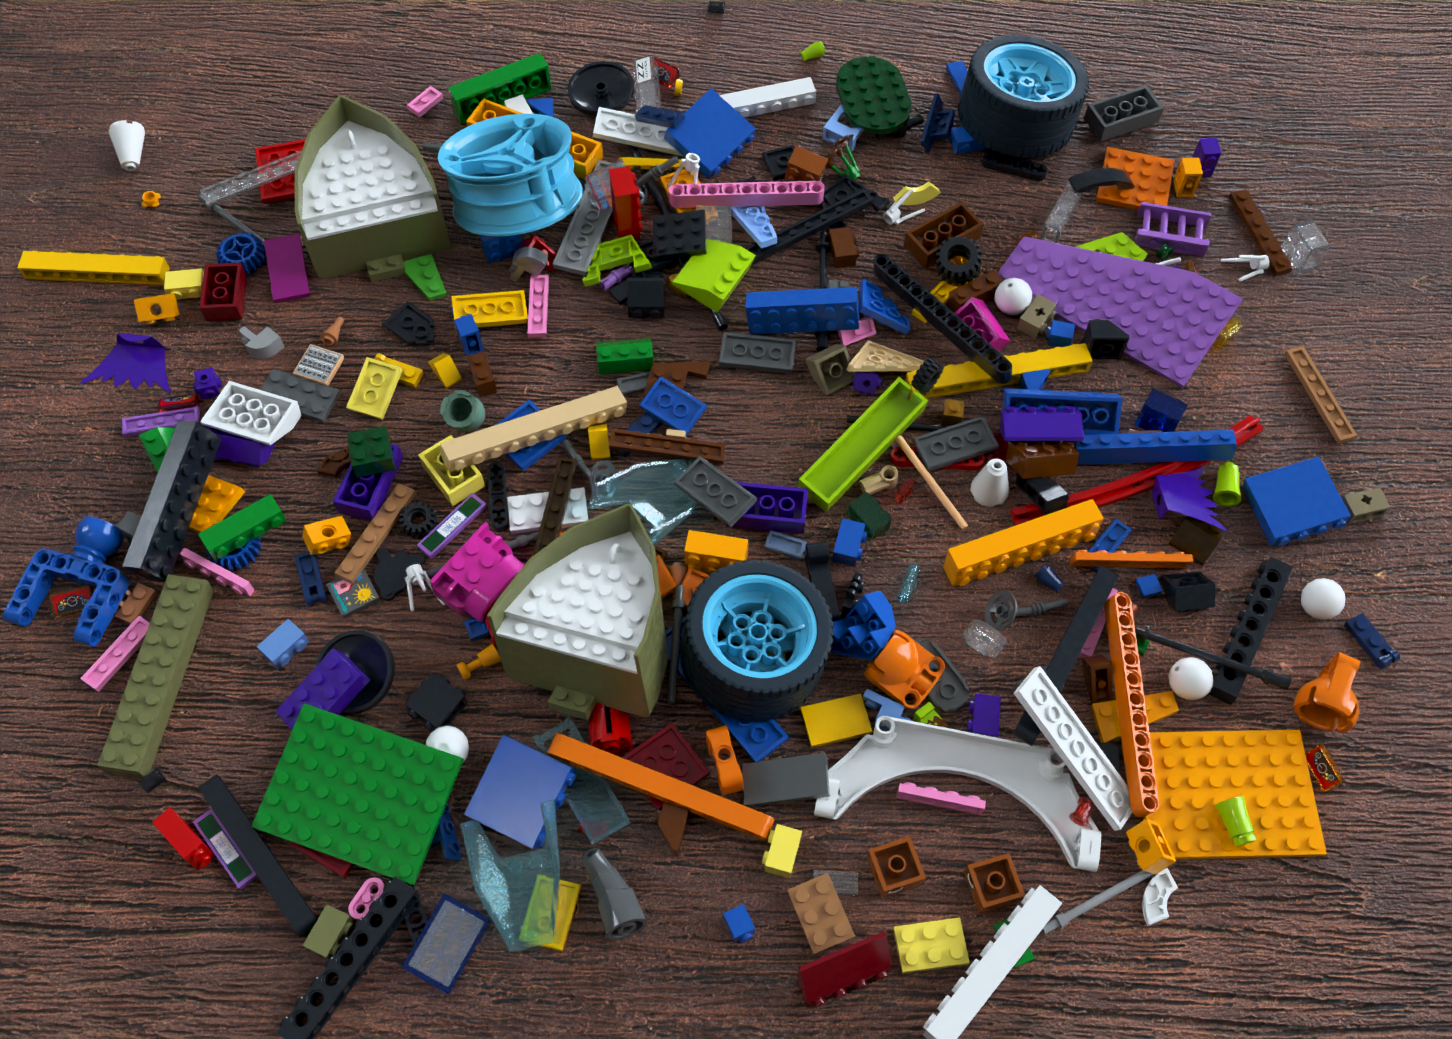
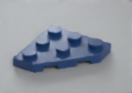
M862 279L859 284V312L866 317L877 320L882 325L892 327L896 332H902L907 335L910 331V319L906 315L902 316L897 311L898 306L890 298L886 299L882 294L883 290L879 286Z

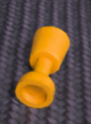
M493 644L477 654L478 659L466 665L464 662L456 664L464 680L471 677L470 672L482 665L484 668L501 662V658Z

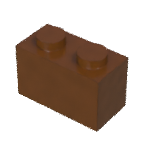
M851 228L829 229L828 241L831 245L834 267L856 266V259L859 258L858 247L855 248L856 238L855 234H852Z
M485 351L466 356L479 398L497 393L495 380Z

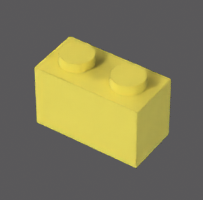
M202 268L165 272V292L167 294L175 293L176 300L201 297L204 276Z
M779 824L776 825L775 831H770L768 843H771L770 850H765L762 864H765V872L790 879L802 831Z

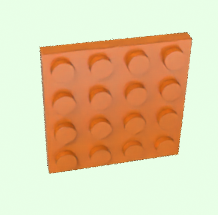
M1107 147L1102 168H1115L1125 171L1135 187L1133 189L1119 190L1117 185L1099 186L1096 202L1138 210L1141 202L1167 206L1175 160Z

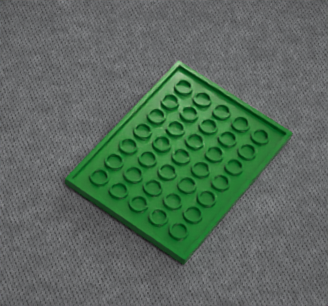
M304 703L251 827L392 878L396 876L403 882L415 885L464 759Z

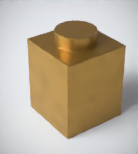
M945 400L941 425L952 426L962 422L964 401Z

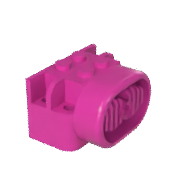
M485 522L430 580L434 595L460 616L470 614L478 622L482 623L485 622L484 617L495 600L497 601L523 568L524 564L513 556L510 546L503 541L502 537L496 536L491 532L489 524Z

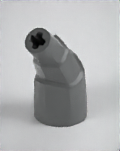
M596 847L586 852L581 860L592 879L607 938L611 940L623 939L641 931L647 925V919L633 888L627 885L615 866L610 864L599 848Z

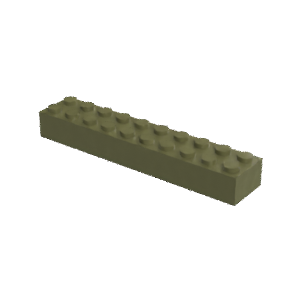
M168 574L97 764L106 774L142 779L150 773L214 593V589L207 580Z

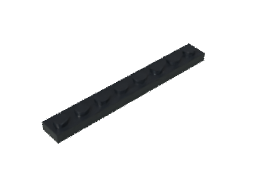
M863 189L776 232V244L761 248L757 243L746 247V250L756 255L752 265L873 205L874 199L866 189Z

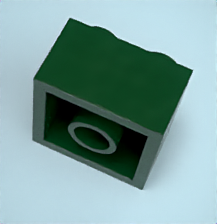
M386 426L347 433L351 466L356 478L396 470L391 438Z

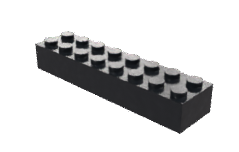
M178 420L122 565L149 581L165 583L168 574H172L222 438L197 421Z

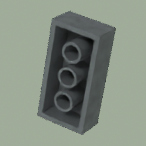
M1145 85L1088 104L1084 120L1101 142L1158 123L1164 108L1149 87Z

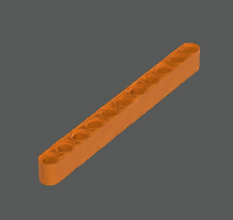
M1118 592L1105 602L1104 611L1130 808L1136 817L1141 818L1158 810L1159 798L1130 597L1126 593Z
M559 733L555 734L547 752V755L554 759L671 805L689 809V812L761 840H768L775 820L767 814Z

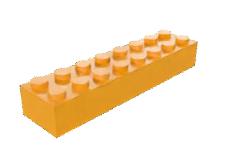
M483 98L466 123L468 127L487 119L523 113ZM571 132L572 140L568 153H570L574 160L573 172L576 177L588 180L593 173L597 161L603 159L602 143Z
M1091 499L952 547L947 551L943 568L953 587L957 585L964 586L974 579H984L991 573H1001L1011 566L1018 567L1028 560H1038L1045 554H1055L1060 549L1065 547L1072 548L1082 541L1089 542L1096 537L1104 518L1094 500Z

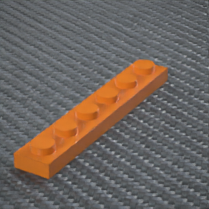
M1078 550L1069 558L1070 566L1100 567L1102 565L1104 567L1186 569L1193 563V556L1184 552L1165 554V552L1159 551L1147 554L1145 551L1107 553L1105 550L1096 552Z

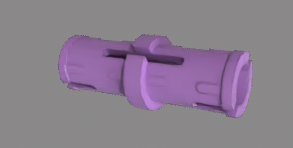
M630 264L624 265L617 270H612L610 275L600 280L599 286L602 290L606 291L614 284L621 283L622 279L632 274V267H628Z

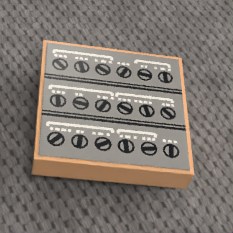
M310 344L293 374L329 386L344 360V355Z

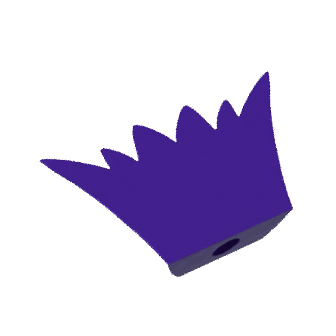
M118 333L117 344L91 374L80 382V384L86 383L103 376L101 382H104L114 375L115 387L121 385L129 378L133 388L137 389L145 379L150 387L156 381L160 387L171 393L166 376L165 347L152 336Z
M1204 467L1183 473L1156 476L1152 497L1159 519L1168 510L1228 531L1211 517L1218 515L1207 509L1208 507H1217L1218 505L1204 498L1210 495L1212 490L1199 487V485L1205 482V480L1197 479L1203 473ZM1159 494L1161 495V502L1157 499Z

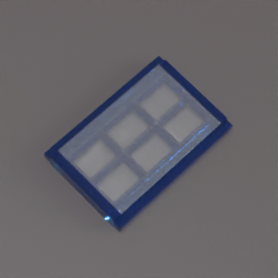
M443 894L401 968L437 989L450 994L490 919L449 895Z

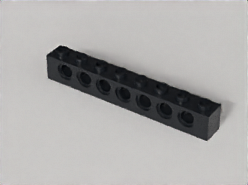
M1271 556L1266 563H1261L1257 571L1260 573L1259 578L1255 577L1250 587L1253 589L1252 594H1247L1244 600L1246 607L1240 610L1236 618L1239 620V623L1233 626L1229 634L1232 639L1230 642H1226L1222 650L1225 653V658L1235 659L1237 662L1251 666L1293 566ZM1216 663L1215 669L1218 671L1216 675L1212 674L1214 682L1208 694L1231 705L1238 697L1247 674ZM1224 675L1228 676L1231 680H1227Z
M396 876L393 880H389L384 886L380 897L370 904L368 913L364 918L362 917L357 921L352 934L342 941L336 955L326 962L325 969L321 975L313 979L310 989L305 996H301L298 999L293 1012L282 1020L277 1033L284 1039H315L421 895ZM397 899L396 905L388 908L389 902ZM378 918H382L381 925L374 927L375 921ZM364 937H368L366 945L360 947V941ZM353 956V962L349 966H345L346 959ZM334 976H338V982L331 986V979ZM323 995V1002L316 1006V999ZM308 1015L307 1023L301 1027V1019Z

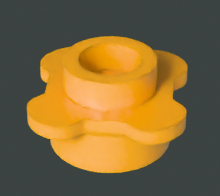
M147 191L142 195L143 202L141 204L143 207L159 206L158 201L161 196L159 193Z

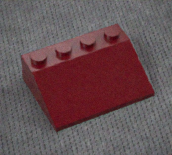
M885 931L800 966L796 983L806 1007L812 1005L813 1008H817L826 1003L825 999L832 996L834 999H838L847 994L846 990L853 987L855 990H859L868 985L867 981L874 978L876 981H880L888 977V972H890L892 965Z

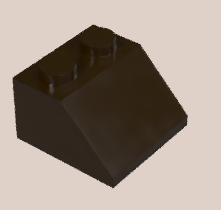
M1187 516L1169 544L1185 554H1192L1193 560L1204 565L1227 531ZM1217 520V521H1218L1221 525H1223L1227 530L1230 528V527H1228L1227 525H1225L1224 523H1222V522H1220L1219 520Z

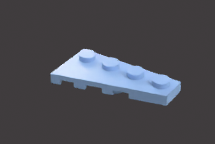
M764 206L729 207L730 214L761 248L777 243L776 233L772 224H770Z

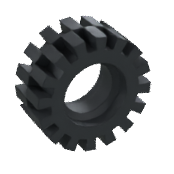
M932 357L927 358L913 376L914 379L911 385L923 394H926L940 378V374H942L944 369L943 365Z
M414 501L413 506L410 503L407 504L408 509L403 508V513H400L401 519L399 520L403 531L413 539L415 536L417 539H421L422 535L424 537L427 536V533H430L436 527L437 517L432 506H429L428 503L424 505L423 501H419V504ZM423 515L426 517V520L420 525H413L411 523V520L416 516Z

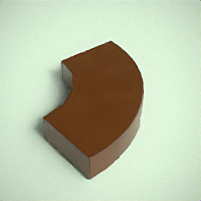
M349 446L343 447L342 450L333 455L332 453L328 455L318 467V474L337 478L339 473L351 464Z

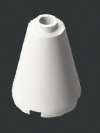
M122 120L110 125L109 135L121 167L127 171H134L140 164L145 130L137 122L132 121L133 124H130L126 120Z
M1000 459L990 460L973 479L970 491L977 503L986 507H994L995 505L1003 504L1008 498L1009 482L1007 466L1004 461Z

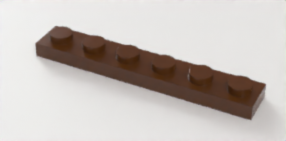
M1247 189L1231 192L1229 199L1262 255L1268 256L1269 267L1274 275L1290 273L1293 270L1292 264Z
M611 429L609 449L694 461L701 456L709 463L723 464L725 444Z

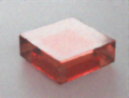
M908 478L898 489L895 500L900 504L913 492V480Z

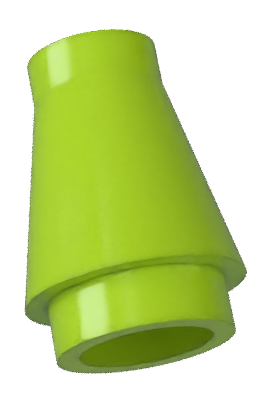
M815 41L804 51L800 52L803 61L822 57L826 53L821 41Z

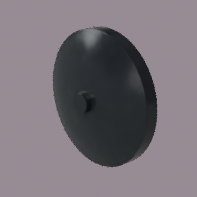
M600 61L585 65L572 75L568 83V95L571 104L578 111L592 116H597L599 107L616 111L623 109L630 102L634 94L632 75L625 67L614 62Z
M353 630L334 637L320 652L315 667L332 649L344 653L370 681L344 708L342 713L356 714L365 712L379 704L392 686L395 675L393 654L381 638L366 631Z

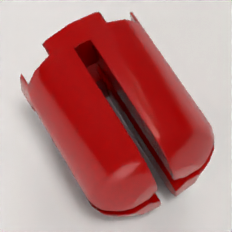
M596 704L588 719L590 745L622 758L623 753L633 749L629 713L610 707L612 733L608 734L605 705Z

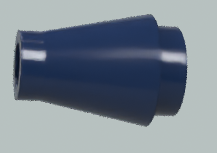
M1046 564L1034 575L1038 582L1053 589L1055 592H1058L1065 585L1052 567H1048Z

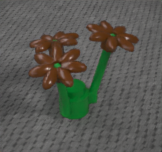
M851 134L838 139L833 144L834 146L836 145V148L831 149L829 152L826 167L832 168L841 177L846 175L855 180L861 174L848 146V141L854 137ZM845 147L852 165L849 164L843 155L842 148ZM836 154L841 157L847 166L844 170L845 174L835 167L832 162Z

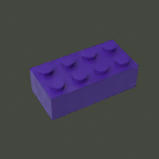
M391 444L396 469L394 471L356 478L350 464L333 500L338 513L372 521L381 508L404 458L399 445Z
M736 482L757 497V502L732 527L804 534L808 489Z
M332 649L275 713L292 730L304 703L339 715L366 686L370 679L344 653Z

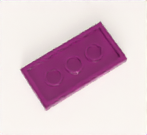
M300 234L264 240L274 303L311 296Z

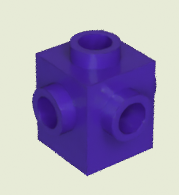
M213 367L194 371L195 382H193V389L195 393H199L202 400L219 396L221 393L220 388L223 387L222 381L215 373Z
M856 372L853 390H858L863 395L875 394L876 389H880L882 378L878 377L879 372Z

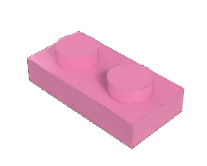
M430 86L407 104L408 110L421 117L443 99V94Z
M871 317L859 319V329L838 330L841 345L844 346L877 334L873 318Z

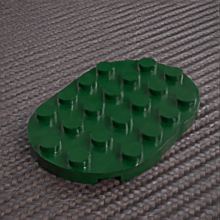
M869 56L853 58L840 68L837 74L836 88L844 114L854 127L863 128L864 132L871 134H886L900 129L909 120L911 100L903 77L896 66L884 59Z

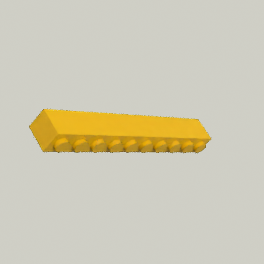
M1086 343L1073 344L1071 346L1055 347L1029 353L1022 352L1011 356L1004 355L1012 363V378L1006 384L996 382L975 362L971 361L944 366L937 383L926 394H923L911 385L917 370L908 372L905 382L912 387L909 399L914 390L928 399L1018 384L1021 374L1025 372L1049 369L1050 374L1048 378L1089 372L1092 358Z

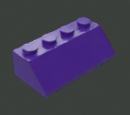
M1009 406L1000 411V433L1005 441H1084L1082 415L1076 407L1066 406L1064 409H1056V407L1047 406L1045 409H1037V407L1028 406L1025 409H1018L1017 407Z
M202 425L222 438L215 460L228 459L232 463L245 462L249 463V466L258 467L269 460L275 442L267 445Z

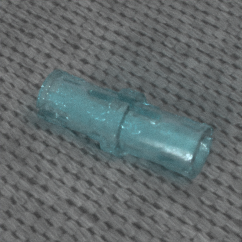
M914 563L908 565L906 575L901 580V589L897 596L899 602L909 603L911 593L917 585L916 579L921 570L919 565Z

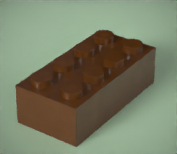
M960 202L907 231L904 247L926 269L936 263L937 249L939 246H942L944 240L947 242L950 237L954 239L955 236H959V238L966 236L967 240L971 238L976 241L981 238L984 224L963 202Z

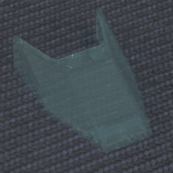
M675 459L636 464L596 483L588 507L592 509L631 504L636 513L653 527L647 534L655 546L689 517L698 505L696 501L673 483L693 462L687 459Z
M554 799L540 803L546 829L544 847L538 850L501 858L478 821L471 820L460 823L475 891L510 952L555 941L560 859Z

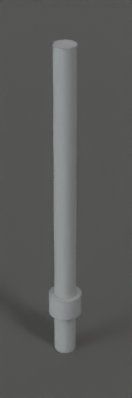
M1142 870L1065 913L1060 912L1054 916L1053 920L1047 922L1041 930L1042 933L1045 935L1058 927L1063 928L1069 924L1070 920L1154 874Z

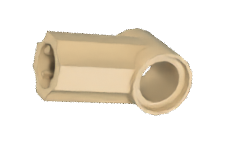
M888 465L883 467L881 472L860 480L859 484L863 494L867 497L884 489L890 490L895 488L898 480V471L894 466ZM891 476V477H893V478H892V479H887V478H885V477Z

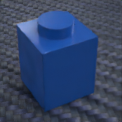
M1053 320L1051 327H1047L1046 330L1047 345L1054 347L1071 346L1075 324Z
M744 904L723 913V919L734 943L738 941L745 943L753 938L752 935L755 934V927Z

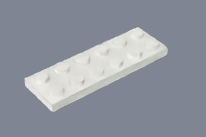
M602 107L598 108L593 131L594 138L683 156L664 139L668 127L637 122L635 114Z

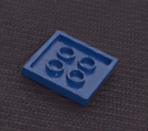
M529 399L496 425L541 410ZM563 434L551 440H545L533 446H527L515 452L506 453L505 455L518 468L525 471L567 437Z

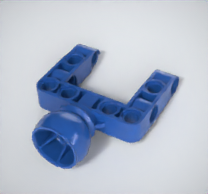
M85 516L76 528L75 541L77 545L73 546V553L68 555L44 548L38 550L32 557L5 608L4 620L24 627L28 626L56 577L88 585L96 589L82 610L73 638L75 642L92 647L96 646L100 642L129 587V579L126 575L115 567L104 565L107 562L105 557L115 554L123 543L124 536L119 529L104 520Z

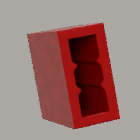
M171 807L152 822L183 859L196 870L206 867L215 856L188 823Z

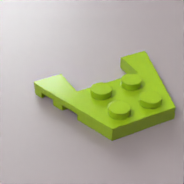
M1123 232L1076 246L1082 249L1145 261L1148 255L1147 252Z
M628 235L598 245L592 257V265L587 269L588 274L583 278V283L585 287L600 283V271L610 270L620 265H628L631 262H634L636 273L651 269L652 267L633 236Z

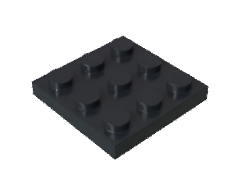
M705 209L653 216L654 261L707 254Z

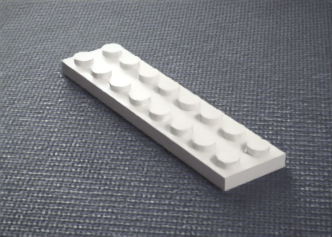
M1040 666L1035 667L1016 689L1014 695L1113 830H1121L1132 814L1127 784Z

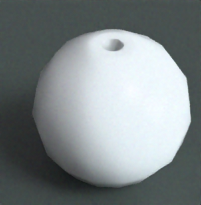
M1008 278L1001 282L995 291V303L999 310L1005 314H1021L1032 302L1031 288L1022 279Z
M1326 578L1315 579L1302 590L1301 605L1305 612L1313 618L1320 620L1331 619L1339 615L1344 609L1345 593L1341 586L1333 580Z
M1194 657L1178 660L1172 666L1168 675L1171 689L1177 696L1187 700H1197L1205 697L1210 692L1214 682L1212 670L1204 661Z
M438 727L431 732L425 744L464 759L463 762L468 756V739L456 727Z

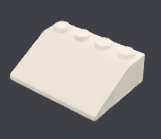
M229 381L200 423L211 428L271 445L290 432L302 415L298 402Z

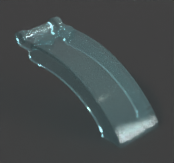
M570 716L565 718L563 723L541 735L536 734L532 737L539 751L546 755L549 747L545 748L543 743L553 738L556 733L560 734L567 729L571 732L568 737L585 743ZM564 763L576 769L574 772L576 774L575 780L571 786L567 787L564 793L566 794L565 799L592 845L631 823L605 778Z

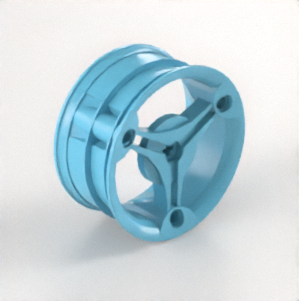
M513 114L475 123L451 136L440 148L438 162L447 176L449 190L454 202L453 217L456 223L464 230L474 234L512 236L550 226L574 211L583 197V188L573 172V157L568 153L572 134L567 124L547 115Z

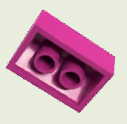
M971 297L955 312L960 319L996 350L1000 351L1010 342V339L983 300Z

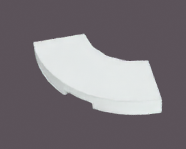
M1168 868L1157 873L1144 891L1142 910L1147 927L1169 918L1167 900L1170 894L1177 890L1178 887Z

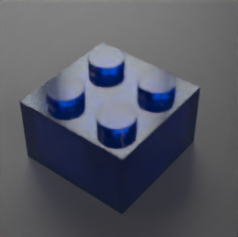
M1152 388L1135 425L1144 430L1175 432L1188 404Z

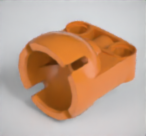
M896 629L891 634L889 642H887L884 649L874 660L868 663L863 674L866 679L893 700L905 706L904 710H911L916 708L929 694L942 675L945 664L941 658L935 657L906 633ZM930 662H934L937 665V672L930 670ZM906 695H910L913 697V705H908L906 703Z
M1338 652L1322 669L1318 678L1306 683L1297 692L1293 707L1298 717L1304 723L1327 732H1333L1335 729L1340 733L1351 730L1355 726L1360 713L1358 700L1351 689L1354 676L1360 666V661Z

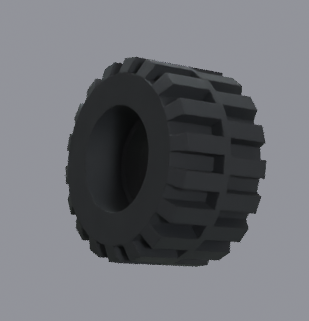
M955 236L954 239L950 237L947 242L944 240L942 246H939L936 252L938 276L941 275V279L943 281L947 280L949 285L953 282L954 286H958V283L964 285L967 281L970 282L973 278L976 279L981 270L982 259L979 245L977 243L974 244V240L971 238L967 240L966 236H963V238ZM955 256H962L968 262L964 265L956 266L951 264L949 260Z

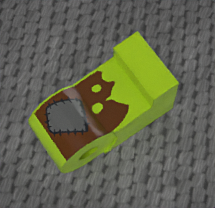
M930 702L917 710L912 719L914 722L950 728L936 713L935 707Z

